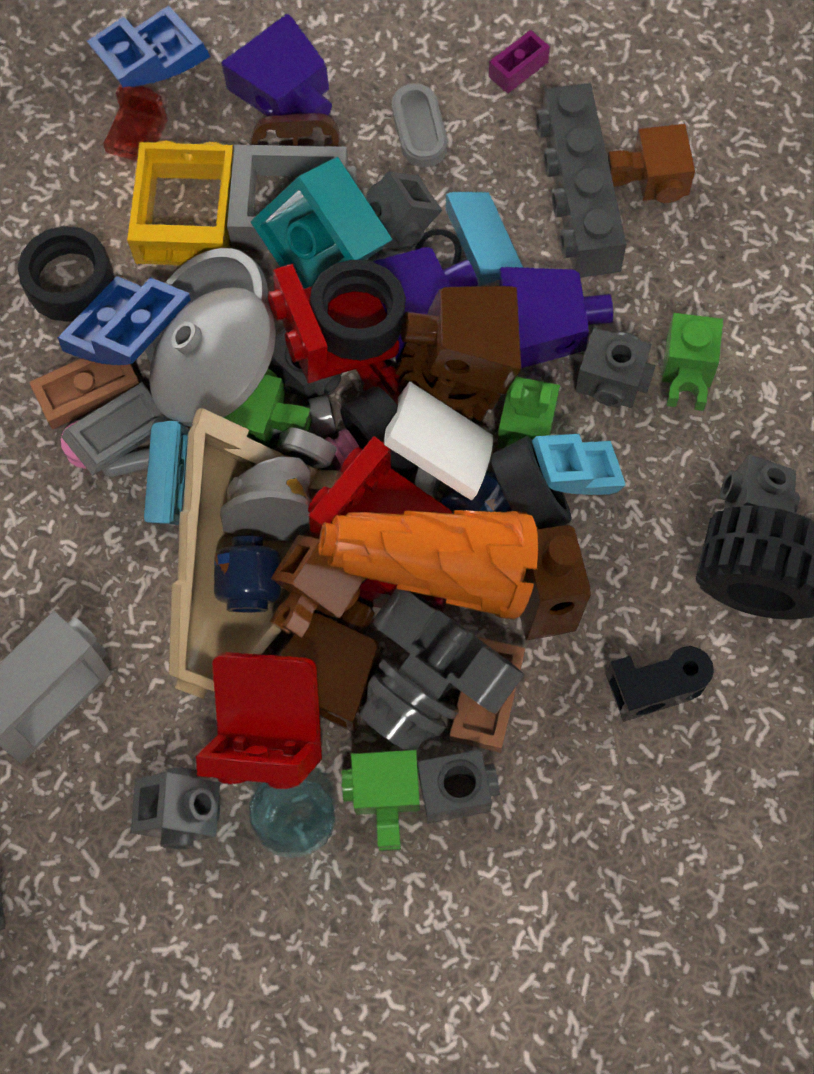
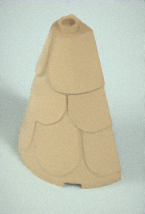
M203 408L196 411L192 427L188 432L183 511L180 512L178 580L172 583L168 672L169 675L178 678L174 688L202 699L205 698L207 690L214 691L213 659L222 652L262 654L282 631L269 621L279 606L291 594L281 587L280 597L277 601L268 604V611L259 613L226 611L227 604L218 601L214 596L215 553L224 547L232 546V538L237 536L223 531L220 518L221 507L227 503L229 484L234 477L240 476L263 461L280 456H289L247 438L249 429ZM307 465L310 469L309 497L311 500L324 486L331 489L342 473L332 470H317ZM309 530L302 536L311 537V531ZM295 539L263 541V546L278 551L282 561Z

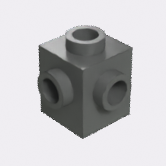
M388 171L367 192L366 200L393 239L384 246L386 248L407 249L416 245L423 238L425 229L442 211L419 175Z
M594 328L579 370L576 392L592 396L596 401L606 406L619 407L622 405L632 408L637 392L647 394L656 365L647 363L652 344L642 342L638 337L630 333L618 332L615 334Z
M749 454L736 471L731 470L726 475L721 487L720 498L725 500V508L766 506L796 513L800 501L799 493L795 492L796 470Z
M169 768L164 773L135 779L130 833L161 838V847L180 850L192 849L194 840L216 837L217 822L220 817V783L199 779L197 770L190 768Z

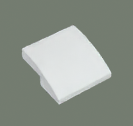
M409 381L398 397L397 413L385 429L384 445L468 499L473 500L480 489L489 464L493 446V435Z

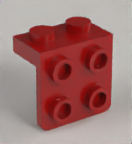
M293 264L273 269L274 290L268 292L270 308L275 320H282L286 330L285 342L289 355L293 362L299 361L308 384L384 361L398 354V340L392 348L382 355L365 360L343 359L328 352L327 343L310 306L312 287L303 289ZM363 292L341 294L328 304L329 316L335 322L347 328L364 329L372 327L383 321L387 315L379 298Z
M374 436L363 450L356 447L347 456L340 469V473H342L340 478L331 489L327 486L321 488L308 507L311 537L320 539L323 524H332L336 515L346 516L348 513L362 512L404 515V511L453 514L449 508L391 469V449ZM370 579L388 593H393L397 587L394 584Z
M232 652L220 653L212 662L218 735L195 756L197 776L218 778V781L224 784H239L245 781L268 783L274 789H289L299 786L322 760L316 664L311 659L303 657Z

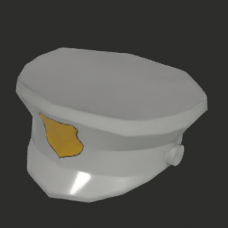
M280 456L263 461L240 476L234 477L228 486L227 503L221 507L220 518L223 531L237 536L262 537L263 541L294 540L298 535L307 533L310 530L308 507L312 501L309 497L310 469L300 458Z

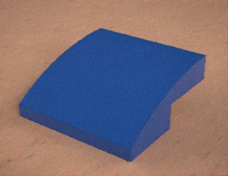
M169 5L136 28L123 16L87 41L122 87L146 85L171 78L211 57L203 42Z
M116 276L57 337L63 352L101 364H133L168 326L172 319L191 301L190 294L151 277L143 286Z

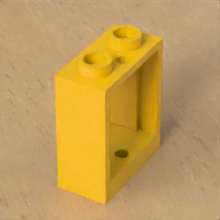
M167 140L156 143H139L127 237L135 264L183 265L203 252L231 247L227 221L234 152L233 145H222L217 142L182 144ZM157 178L221 180L216 227L152 225Z

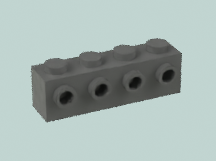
M591 83L545 89L543 109H536V126L539 138L545 137L547 148L544 149L547 177L554 178L556 187L552 189V204L555 217H562L564 229L560 231L563 257L570 258L572 270L579 272L580 278L621 272L627 244Z

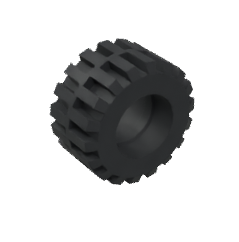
M766 506L724 508L723 511H717L710 518L696 574V583L700 585V588L705 593L722 604L751 615L783 620L814 617V521L794 512Z

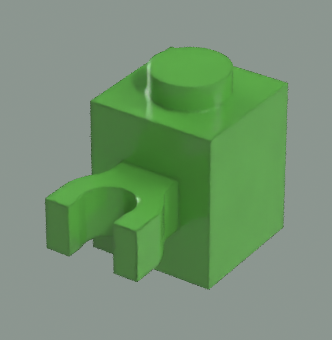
M673 313L666 337L662 382L671 383L666 406L676 407L679 393L681 391H689L696 398L694 410L704 411L707 403V387H711L719 365L723 319Z
M267 369L261 382L248 399L236 410L224 417L249 429L247 438L269 447L274 429L285 431L289 428H298L309 432L312 424V419L309 418L310 408L294 404H283L285 393L282 379L278 378L269 369Z
M516 377L507 391L499 426L497 448L503 449L525 436L533 440L536 436L551 435L560 385Z
M416 750L351 754L352 769H342L343 801H353L356 815H377L379 851L401 850L399 812L420 811Z

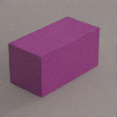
M530 29L489 61L488 77L508 94L549 62L550 46Z

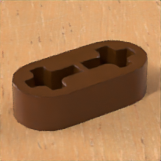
M321 113L268 116L256 123L252 133L251 145H269L268 142L260 141V139L266 138L268 130H275L278 138H293L279 141L278 146H315L314 139H299L298 137H309L313 134V128L322 127L324 135H331V137L325 138L324 146L338 147L339 129L333 118Z

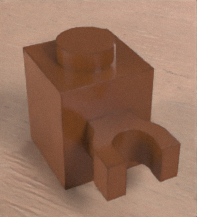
M685 124L641 128L638 130L634 153L624 150L608 152L609 167L614 187L639 180L643 201L657 199L661 203H671L681 199L683 196H689L695 175V167Z
M298 535L271 577L274 582L291 594L279 606L269 622L285 633L289 634L291 632L297 637L302 638L311 623L314 611L340 618L343 612L350 609L360 595L359 587L365 578L345 573L344 569L330 566L327 556L319 555L318 538Z

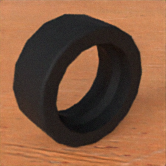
M60 226L47 229L35 236L21 252L17 267L20 284L28 300L37 312L57 321H74L114 279L112 265L105 247L94 234L80 227ZM79 254L88 257L93 263L94 272L86 284L75 291L63 294L49 293L40 285L39 276L41 271L58 256Z
M349 260L336 263L326 269L313 284L310 306L327 343L328 352L343 359H370L378 357L392 348L401 335L406 296L401 282L389 269L372 261ZM363 292L379 298L387 307V315L383 321L372 327L364 329L347 328L335 322L329 316L328 304L341 294Z
M525 436L491 456L492 467L497 481L512 511L526 512L528 515H532L537 529L564 526L571 522L570 509L563 492L550 489L542 475L531 438Z

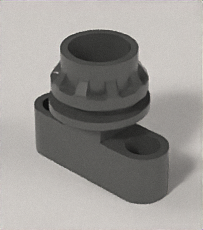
M396 587L372 623L411 654L403 665L390 658H382L379 666L386 674L382 676L374 673L369 680L368 699L359 710V715L373 729L404 750L417 751L425 740L441 735L446 728V723L441 718L442 715L450 719H455L458 715L459 710L445 697L453 685L485 709L497 714L525 674L417 593L398 590Z

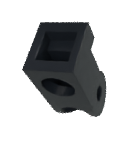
M687 646L674 651L668 660L637 669L631 656L611 661L605 675L621 718L625 722L699 697L712 680L714 667L712 660L706 652L697 647Z

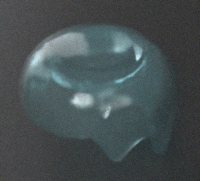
M306 779L299 786L289 789H274L268 783H262L258 786L249 803L252 830L264 848L278 857L292 859L314 853L327 843L328 839L332 836L336 824L331 797L320 784ZM303 810L286 825V821L292 813Z

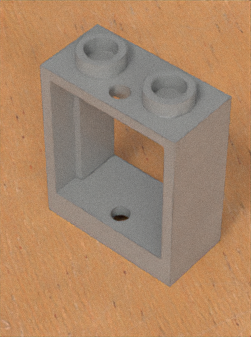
M234 145L227 221L232 249L268 250L250 223L254 218L257 175L300 176L338 156L357 185V167L348 166L347 147Z
M53 611L0 662V746L21 764L112 674L102 661L108 653L96 641V636L76 617L67 623Z

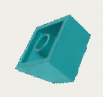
M338 156L298 176L250 221L278 265L283 267L293 264L303 289L312 287L319 275L334 264L349 260L367 261L393 240Z

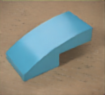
M580 434L536 436L532 440L542 475L550 489L571 494L606 495L619 492L626 486L611 441L582 442Z

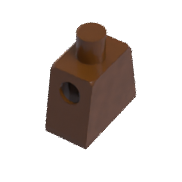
M478 286L444 287L439 289L429 308L428 314L405 312L401 327V340L407 343L427 345L428 370L432 375L495 393L506 394L521 370L517 287Z
M572 525L537 529V570L526 568L523 580L526 583H534L528 604L520 615L526 641L575 632L591 596L590 584L576 531ZM558 604L559 610H550L554 605Z
M358 601L350 609L343 612L336 622L321 614L313 613L311 623L303 637L300 638L294 635L278 655L309 658L316 664L320 717L353 733L356 732L361 720L359 710L367 701L368 682L376 672L381 655L379 643L365 636L375 612Z

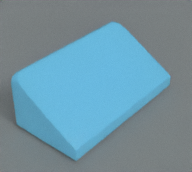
M451 192L446 194V212L464 253L475 271L479 286L499 280L501 267H523L489 192Z
M179 421L154 423L151 428L144 521L147 523L179 525L180 512L183 511L189 432L188 426H183Z

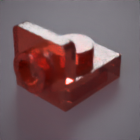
M119 84L115 94L120 108L103 146L106 153L137 161L139 143L158 142L168 119L162 97L159 94L145 87H122Z

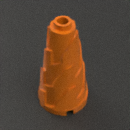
M454 510V514L404 511V515L366 512L348 513L346 516L336 515L332 524H323L319 539V555L327 556L330 566L344 569L345 573L394 584L397 585L398 590L446 599V604L494 614L499 618L516 619L525 610L534 583H526L523 580L526 568L537 570L538 534L533 516L519 511L486 512Z

